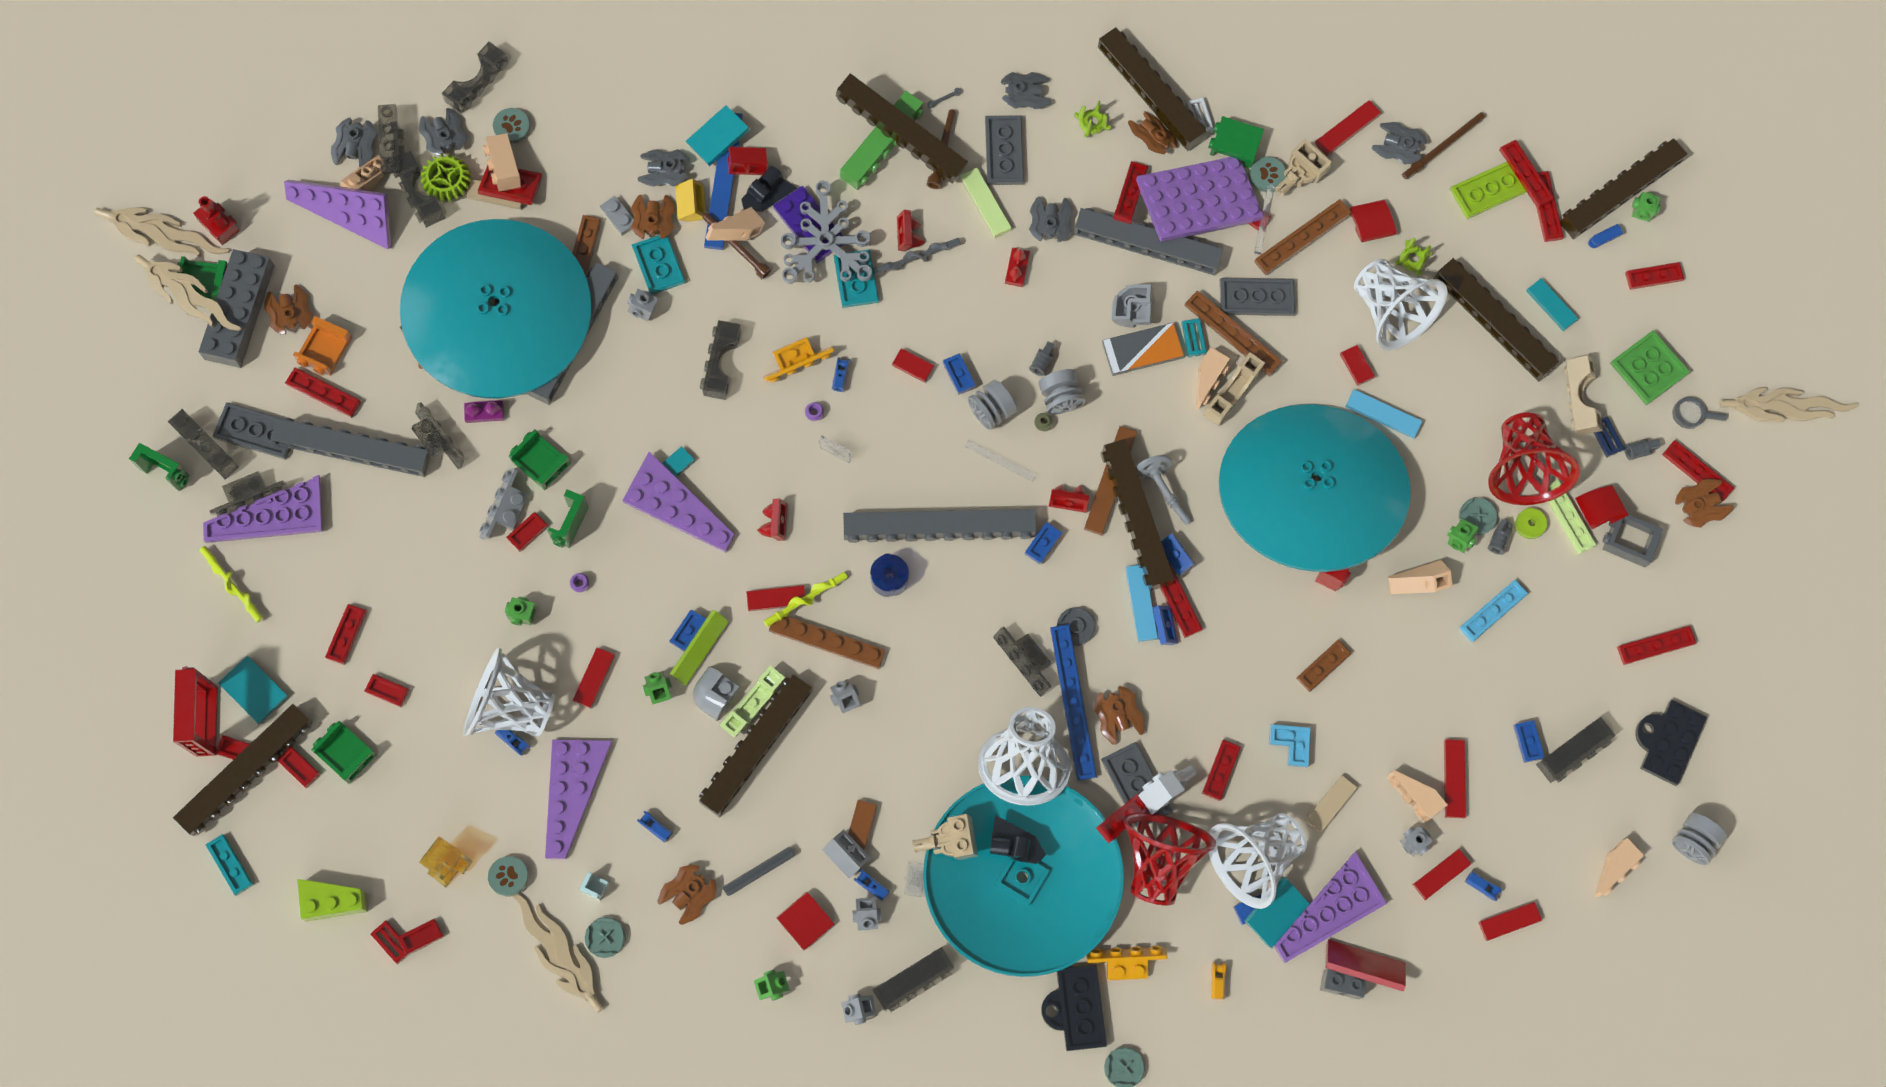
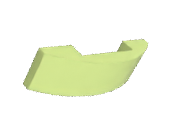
M770 665L740 704L723 720L720 727L734 738L737 737L766 705L785 677Z

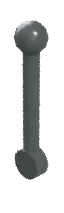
M955 88L954 92L935 101H929L927 103L928 107L933 108L935 104L954 95L959 96L961 89Z

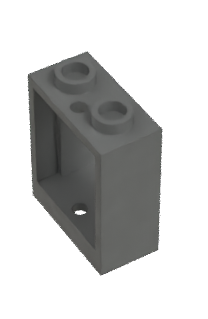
M1631 515L1613 524L1609 522L1608 526L1611 528L1609 533L1606 532L1602 542L1605 544L1602 550L1644 568L1652 562L1663 529ZM1621 523L1649 534L1642 554L1614 542Z

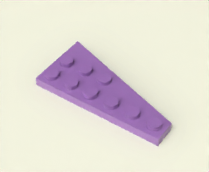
M286 180L284 182L286 200L386 249L392 247L387 194L295 180Z
M648 452L622 502L726 553L734 533L661 462Z
M320 475L312 477L313 479L304 483L300 482L287 490L283 489L261 498L251 505H244L234 512L225 513L203 522L204 542L213 543L323 532Z
M552 740L546 859L567 858L612 741Z
M1356 852L1350 856L1274 945L1284 963L1387 904Z

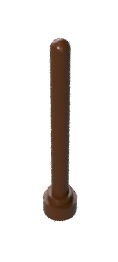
M950 109L941 139L946 145H948L956 113L954 109ZM934 170L928 177L926 185L932 189H940L942 179L940 174Z
M708 213L702 215L703 220L709 225L716 222ZM727 241L755 268L756 275L761 280L769 275L772 269L767 264L757 261L737 241Z

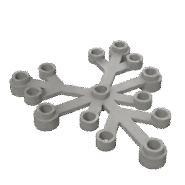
M822 180L816 184V193L820 196L821 215L811 207L809 202H802L800 204L801 213L808 214L820 224L821 231L812 225L809 219H803L801 221V229L805 232L809 231L814 237L795 238L792 233H785L781 237L782 247L788 250L795 246L815 245L806 255L786 254L783 259L786 266H792L794 263H797L793 268H785L782 272L783 281L787 284L795 283L797 275L803 269L805 270L803 280L806 283L813 282L812 260L822 250L828 249L841 259L842 271L840 272V278L842 281L848 282L851 279L849 266L857 272V277L861 281H868L872 277V269L868 265H859L856 262L859 261L861 264H866L869 261V254L866 251L845 253L836 245L857 244L860 247H865L870 243V234L867 231L861 230L855 236H836L841 230H846L849 227V221L844 217L840 218L838 223L829 231V225L841 213L847 212L848 203L843 200L839 201L837 206L828 214L827 196L830 194L831 186L827 181ZM821 189H826L827 191H826V192H821L820 190H821ZM840 205H845L846 208L841 209V208H839V206H840ZM804 206L809 207L808 210H803L802 208ZM845 222L846 225L841 226L840 223ZM808 223L809 227H804L803 224ZM864 238L866 241L860 242L859 240ZM826 239L829 242L825 244L822 241ZM786 241L792 242L790 245L785 244ZM865 255L867 258L863 260L860 257ZM791 258L792 261L787 262L786 259ZM844 273L849 274L847 278L843 277L842 275ZM862 273L868 274L866 277L861 276ZM809 274L812 277L807 279L805 276ZM788 275H792V276H793L792 279H787L786 277H787Z

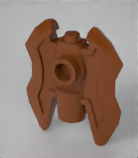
M1144 111L1143 115L1146 119L1140 125L1132 120L1128 121L1132 133L1145 142L1149 150L1165 155V150L1170 145L1172 148L1177 147L1175 136L1154 115Z
M642 195L637 196L631 208L634 215V221L631 225L633 232L642 239L645 238V233L650 236H655L659 233L660 239L668 236L674 229L672 214L675 211L668 195L664 196L660 209L657 201H649L647 209H645Z
M294 285L293 300L290 294H282L279 296L280 304H278L271 291L266 295L264 309L269 313L271 319L269 327L277 333L285 335L287 333L285 328L294 330L299 324L304 330L312 320L313 314L307 305L309 297L299 285Z
M1705 479L1691 488L1682 487L1677 494L1675 504L1680 505L1682 502L1684 503L1682 511L1690 516L1683 519L1686 524L1701 528L1709 521H1721L1733 510V505L1714 507L1721 503L1720 496L1717 492L1708 494L1722 484L1721 480Z
M1118 686L1119 696L1118 694L1111 693L1108 695L1109 698L1107 700H1104V695L1099 693L1093 707V711L1099 716L1101 722L1100 731L1112 745L1117 744L1115 725L1118 731L1121 732L1130 728V721L1139 735L1144 733V714L1138 710L1136 694L1123 686Z
M699 865L680 867L677 876L672 881L664 884L657 901L661 905L677 894L672 903L680 910L687 905L679 920L680 925L691 922L699 917L701 909L705 904L715 898V880L709 881V884L706 885V878L702 874L700 876L695 875V872L700 868Z

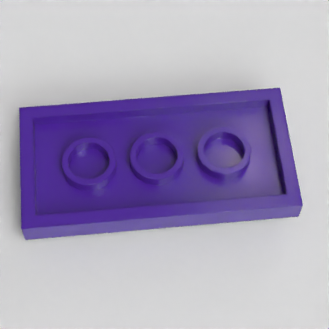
M801 186L773 205V209L796 238L814 237L809 231L805 232L801 229V221L809 219L812 225L819 231H821V225L808 214H802L800 204L802 202H809L811 207L821 215L820 206L804 186ZM804 206L802 209L808 210L809 207ZM804 223L803 226L809 227V224ZM833 223L829 225V231L835 226ZM839 232L836 236H843V235L841 234V232ZM825 239L822 242L827 244L829 241ZM836 244V245L840 248V247H842L844 244ZM806 245L804 248L809 252L815 245ZM830 249L822 250L814 260L818 263L833 252Z

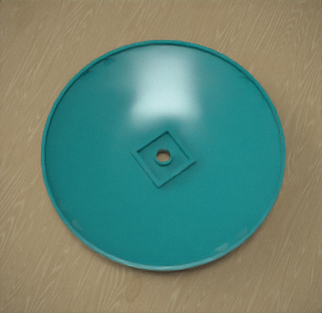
M488 219L467 223L446 232L433 241L419 255L412 265L402 289L400 319L409 349L421 367L430 376L448 388L462 394L480 398L499 399L532 392L548 384L566 370L581 350L590 326L592 305L590 290L583 269L571 251L562 242L548 232L531 224L508 219ZM493 298L500 300L497 306H491L489 301Z
M1291 405L1269 411L1257 417L1241 429L1233 438L1224 454L1219 472L1221 504L1226 517L1236 533L1251 548L1264 557L1278 564L1298 570L1312 572L1339 571L1360 565L1374 558L1388 547L1398 535L1405 522L1410 505L1411 490L1408 472L1402 457L1392 442L1365 419L1351 412L1325 405ZM1318 475L1322 480L1315 481L1312 479V476Z
M1020 776L1024 787L1032 776ZM1013 777L999 785L1007 791L1018 794ZM1037 780L1029 795L1041 794L1048 790ZM984 783L962 795L943 814L934 830L948 822L947 818L964 814L970 815L973 822L978 856L958 860L954 856H947L943 853L934 854L936 849L926 850L924 859L923 883L925 897L932 918L941 934L955 950L972 963L986 970L1007 976L1036 977L1063 970L1084 958L1100 943L1110 929L1117 915L1123 893V862L1117 840L1115 838L1108 844L1096 829L1097 826L1106 820L1090 801L1068 786L1054 799L1038 805H1018L1007 802L993 794ZM995 816L1036 836L1046 856L1039 863L1032 864L1015 861L1008 856L990 854ZM1020 872L1026 873L1028 881L1020 883L1017 880V874Z

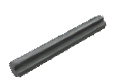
M787 847L723 886L726 895L734 894L793 858L795 854L792 848Z

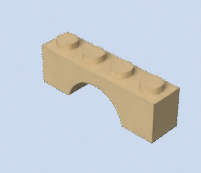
M1250 352L1226 386L1208 405L1203 416L1219 426L1262 371L1265 362Z
M1588 355L1566 360L1567 366L1564 370L1569 380L1567 391L1571 395L1569 408L1574 418L1571 420L1573 430L1580 435L1603 431L1601 413L1595 408L1586 406L1583 397L1588 383L1596 378L1594 360Z

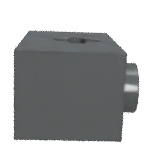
M1326 969L1323 971L1320 991L1362 999L1365 995L1367 980Z

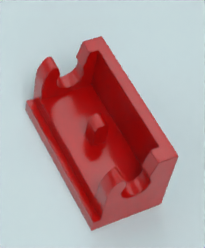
M729 147V157H727L728 174L763 175L768 165L766 148Z

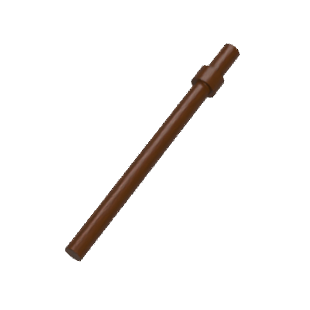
M1480 112L1423 158L1412 163L1411 167L1402 173V177L1408 179L1415 172L1421 171L1425 164L1485 118L1484 113Z

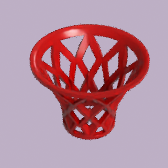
M1524 412L1515 414L1503 422L1501 426L1503 449L1499 462L1492 469L1488 478L1489 490L1493 496L1513 505H1535L1562 496L1576 484L1580 476V467L1577 460L1556 446L1547 432L1545 420L1541 415ZM1522 418H1530V420L1525 422ZM1529 428L1534 434L1528 436L1525 432ZM1519 442H1526L1525 447L1522 448ZM1539 452L1545 453L1546 466L1538 460ZM1522 455H1527L1531 459L1527 473L1520 461ZM1550 456L1558 462L1561 473L1551 467ZM1513 459V462L1509 467L1508 461ZM1565 462H1567V463H1569V464L1571 465V472H1570V474H1569V471H1568V468H1567ZM1504 465V474L1500 477L1501 469ZM1535 465L1544 473L1542 486L1533 477ZM1518 466L1522 479L1516 487L1512 475ZM1550 473L1564 481L1560 486L1548 492ZM1505 478L1510 494L1499 488V485ZM1527 480L1539 492V495L1519 496Z
M1132 813L1126 815L1123 823L1128 829L1134 858V878L1130 889L1131 893L1148 903L1162 906L1173 905L1184 878L1207 852L1215 849L1216 840L1205 830L1173 817L1151 813ZM1147 821L1168 825L1155 840ZM1135 822H1139L1137 831L1132 828V824ZM1176 827L1194 834V836L1178 845ZM1169 833L1172 845L1162 842ZM1202 839L1207 846L1199 849ZM1143 841L1150 844L1148 850ZM1155 847L1156 852L1151 856L1152 851ZM1176 853L1175 862H1173L1172 856ZM1181 853H1188L1186 856L1181 858ZM1151 876L1152 880L1148 883L1147 878ZM1166 880V885L1163 887L1162 882ZM1144 888H1147L1148 897L1141 894ZM1163 893L1164 900H1157L1156 898Z

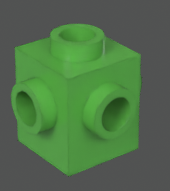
M1642 192L1633 201L1631 217L1649 222L1660 211V197L1650 192Z
M1462 518L1456 527L1452 526L1447 534L1449 536L1448 545L1455 550L1465 553L1468 547L1472 548L1474 546L1479 527Z
M518 596V599L512 597L505 607V613L510 623L522 626V624L532 626L537 610L535 603L529 602L528 598Z
M663 671L654 672L644 677L646 684L643 685L645 695L650 696L652 705L671 699L669 689H672L669 677L665 678Z
M770 970L763 973V977L754 980L759 1000L771 998L774 1001L783 998V993L790 991L784 971L776 973L775 970Z

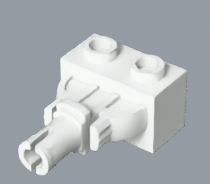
M1190 765L1181 771L1174 770L1172 772L1170 770L1166 774L1160 772L1152 778L1153 781L1151 780L1142 787L1144 791L1138 796L1151 814H1154L1185 790L1183 787L1187 784L1186 781L1196 775V770Z

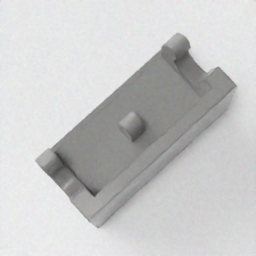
M844 829L822 849L849 879L871 859Z

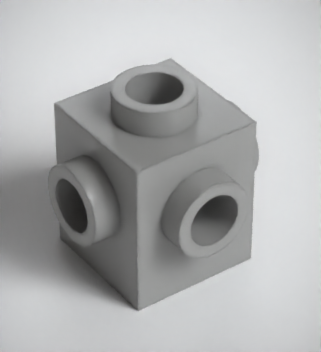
M637 289L635 295L631 293L627 304L630 305L627 312L636 318L648 321L658 298L651 295L648 291Z
M848 679L837 682L830 687L832 695H830L831 701L834 706L838 705L842 713L860 706L857 698L859 695L858 689L855 684L851 685Z
M1420 826L1416 829L1413 827L1409 828L1403 833L1405 837L1400 841L1403 849L1412 857L1418 853L1422 856L1430 849L1428 845L1433 842L1430 839V833Z
M876 897L856 899V910H852L853 923L857 922L858 931L878 929V921L881 920V908L876 907Z
M860 994L849 996L848 1001L841 1003L846 1023L854 1022L855 1025L866 1023V1018L876 1016L872 995L863 997Z

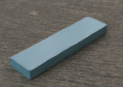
M1355 389L1352 391L1345 406L1413 439L1422 423L1421 420Z
M1138 565L1127 566L1125 570L1138 642L1157 640L1158 636L1149 586H1145L1143 581V569L1139 568Z
M1515 579L1459 629L1473 642L1522 600L1528 592Z

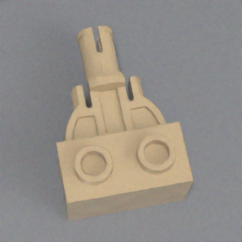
M1304 139L1293 149L1288 168L1284 171V175L1287 177L1275 187V190L1277 192L1281 190L1279 194L1283 196L1296 184L1297 187H1300L1303 183H1310L1312 181L1317 183L1329 171L1332 162L1307 139Z
M968 814L947 818L948 822L942 824L937 830L931 831L932 836L912 840L915 853L936 849L934 854L943 853L947 856H954L958 860L978 856L972 817Z

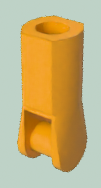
M1212 962L1211 999L1224 1000L1226 963L1221 965ZM1215 972L1222 973V978H1215Z

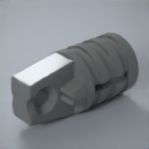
M1048 341L1043 350L1039 348L1032 365L1029 367V370L1035 375H1045L1047 367L1054 357L1051 354L1054 348L1053 343Z
M1643 439L1631 444H1625L1624 452L1628 460H1634L1638 457L1652 455L1653 450L1661 447L1659 439L1652 441Z
M1501 519L1488 545V550L1492 553L1504 554L1513 527L1509 520Z

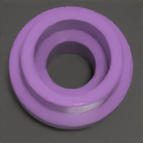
M813 402L805 408V415L811 421H818L823 417L824 409L821 404ZM817 410L818 413L816 415L811 414V411Z
M577 573L570 579V586L575 592H584L589 587V579L583 573ZM579 580L583 581L582 586L576 585Z

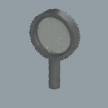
M1693 397L1680 399L1672 410L1675 422L1680 427L1686 429L1698 427L1704 419L1726 421L1727 419L1726 413L1706 411L1702 402Z

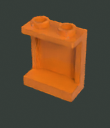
M314 316L311 321L314 327L299 353L294 352L293 356L299 365L305 368L310 366L320 375L325 373L331 376L352 336L348 330Z

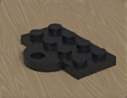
M1671 699L1663 715L1651 714L1641 719L1636 726L1635 736L1638 744L1647 753L1640 769L1677 786L1707 717ZM1643 725L1650 726L1651 734L1643 732Z
M1097 965L1071 967L1057 971L1059 990L1049 993L1042 1002L1041 1015L1044 1022L1054 1030L1064 1031L1066 1051L1107 1047ZM1048 1006L1056 1007L1057 1014L1055 1017H1049L1046 1014Z

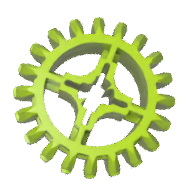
M448 153L446 157L440 154L438 159L433 156L434 161L427 160L428 166H423L424 172H421L422 179L420 181L429 197L433 196L436 201L440 198L441 202L444 203L445 199L451 202L454 197L458 200L459 194L464 196V190H468V184L471 183V173L463 159L459 160L456 155L451 157V154ZM443 174H444L446 177H448L449 182H447V180L444 179Z

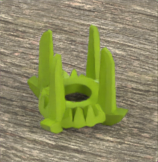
M1099 100L1095 109L1085 111L1086 106H1082L1080 112H1075L1074 114L1079 120L1080 127L1085 132L1084 137L1088 138L1089 134H1097L1102 130H1110L1111 128L1110 125H1107V115H1103L1100 112L1101 105ZM1095 117L1098 123L1092 125V119L1088 122V118Z
M1412 238L1410 241H1405V249L1400 254V260L1395 261L1398 266L1402 265L1409 271L1415 272L1419 276L1422 275L1421 269L1426 264V258L1432 255V251H1430V245L1424 251L1418 246H1413L1416 238ZM1416 254L1418 256V261L1411 262L1409 260V255Z

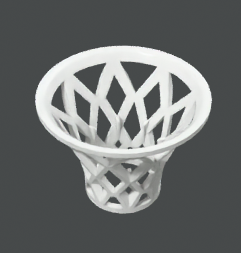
M1378 259L1368 264L1360 272L1354 283V290L1370 308L1377 330L1376 342L1383 350L1387 351L1402 348L1422 335L1439 316L1445 305L1448 292L1446 285L1441 280L1413 278L1396 270L1385 259ZM1375 266V269L1377 271L1375 274L1368 272L1371 268ZM1362 278L1364 279L1365 286L1360 284ZM1429 286H1436L1438 293ZM1420 288L1430 296H1417L1414 291ZM1397 289H1406L1407 291L1399 295ZM1384 296L1390 297L1391 301H1385ZM1402 301L1413 303L1418 315L1405 312ZM1419 301H1436L1432 311L1426 317L1424 308ZM1396 306H1398L1399 312L1394 310ZM1390 313L1398 318L1399 330L1389 323ZM1403 317L1420 322L1421 324L1406 335ZM1388 330L1398 340L1387 341L1386 331Z
M497 648L477 687L466 718L463 735L468 736L470 733L473 735V733L496 729L524 731L539 737L552 711L555 694L542 690L529 682L514 669L504 656L505 654H502V649ZM492 670H493V673H492L491 679H490V681H489L488 687L485 688L486 683H487V681H488V679H489V677H490V674H491V672H492ZM506 675L510 676L517 686L511 685ZM497 678L502 687H494ZM516 692L524 693L529 701L523 702ZM481 696H482V697H483L482 702H481V704H480V706H479V709H478V711H477V713H476V710H477V707H478L480 698H481ZM506 696L511 703L502 704L497 697ZM487 703L494 708L484 712ZM519 710L524 716L513 717L508 712ZM497 716L504 718V720L494 722L488 720Z
M1035 707L1019 709L1011 716L1008 729L990 737L980 750L978 758L980 777L986 787L999 798L1018 805H1038L1054 799L1066 787L1071 771L1070 761L1064 748L1054 739L1055 722L1047 712ZM1036 723H1039L1040 726L1042 727V729H1040V728L1036 725ZM1017 733L1035 734L1043 737L1044 740L1036 742L1027 741L1018 736ZM1001 745L997 755H992L996 748ZM1008 745V754L1002 756L1005 746ZM1050 751L1052 754V760L1049 759ZM1021 752L1024 762L1015 771V755ZM1039 754L1041 762L1036 773L1032 762ZM1010 759V771L1000 776L1002 763ZM996 761L991 777L987 768V762ZM1045 763L1050 768L1049 782L1042 775ZM1028 767L1032 777L1024 787L1020 774ZM1057 768H1058V769L1062 770L1063 772H1062V775H1061L1059 781H1058L1057 784H1056V781H1057ZM1013 777L1018 794L1007 791L999 785ZM1037 780L1048 790L1041 794L1029 795Z
M1279 813L1265 822L1249 826L1219 823L1209 831V834L1216 840L1215 849L1208 852L1216 873L1237 899L1250 907L1258 909L1266 908L1274 901L1278 882L1286 867L1295 858L1304 853L1307 847L1306 837L1299 824L1292 817L1284 813ZM1289 823H1290L1296 830H1288L1287 827H1288ZM1223 830L1231 831L1219 836ZM1235 836L1244 837L1238 844L1225 842ZM1300 838L1301 844L1296 845L1297 841ZM1247 842H1250L1253 847L1242 846L1245 845ZM1217 846L1234 849L1227 856L1223 864L1220 860ZM1240 853H1252L1246 864H1232ZM1259 854L1264 862L1251 866ZM1276 865L1275 870L1272 871L1271 866ZM1264 868L1261 878L1249 884L1252 872ZM1246 870L1241 888L1233 882L1227 871ZM1271 881V885L1267 890V883ZM1263 885L1261 898L1248 895V893L1257 890Z

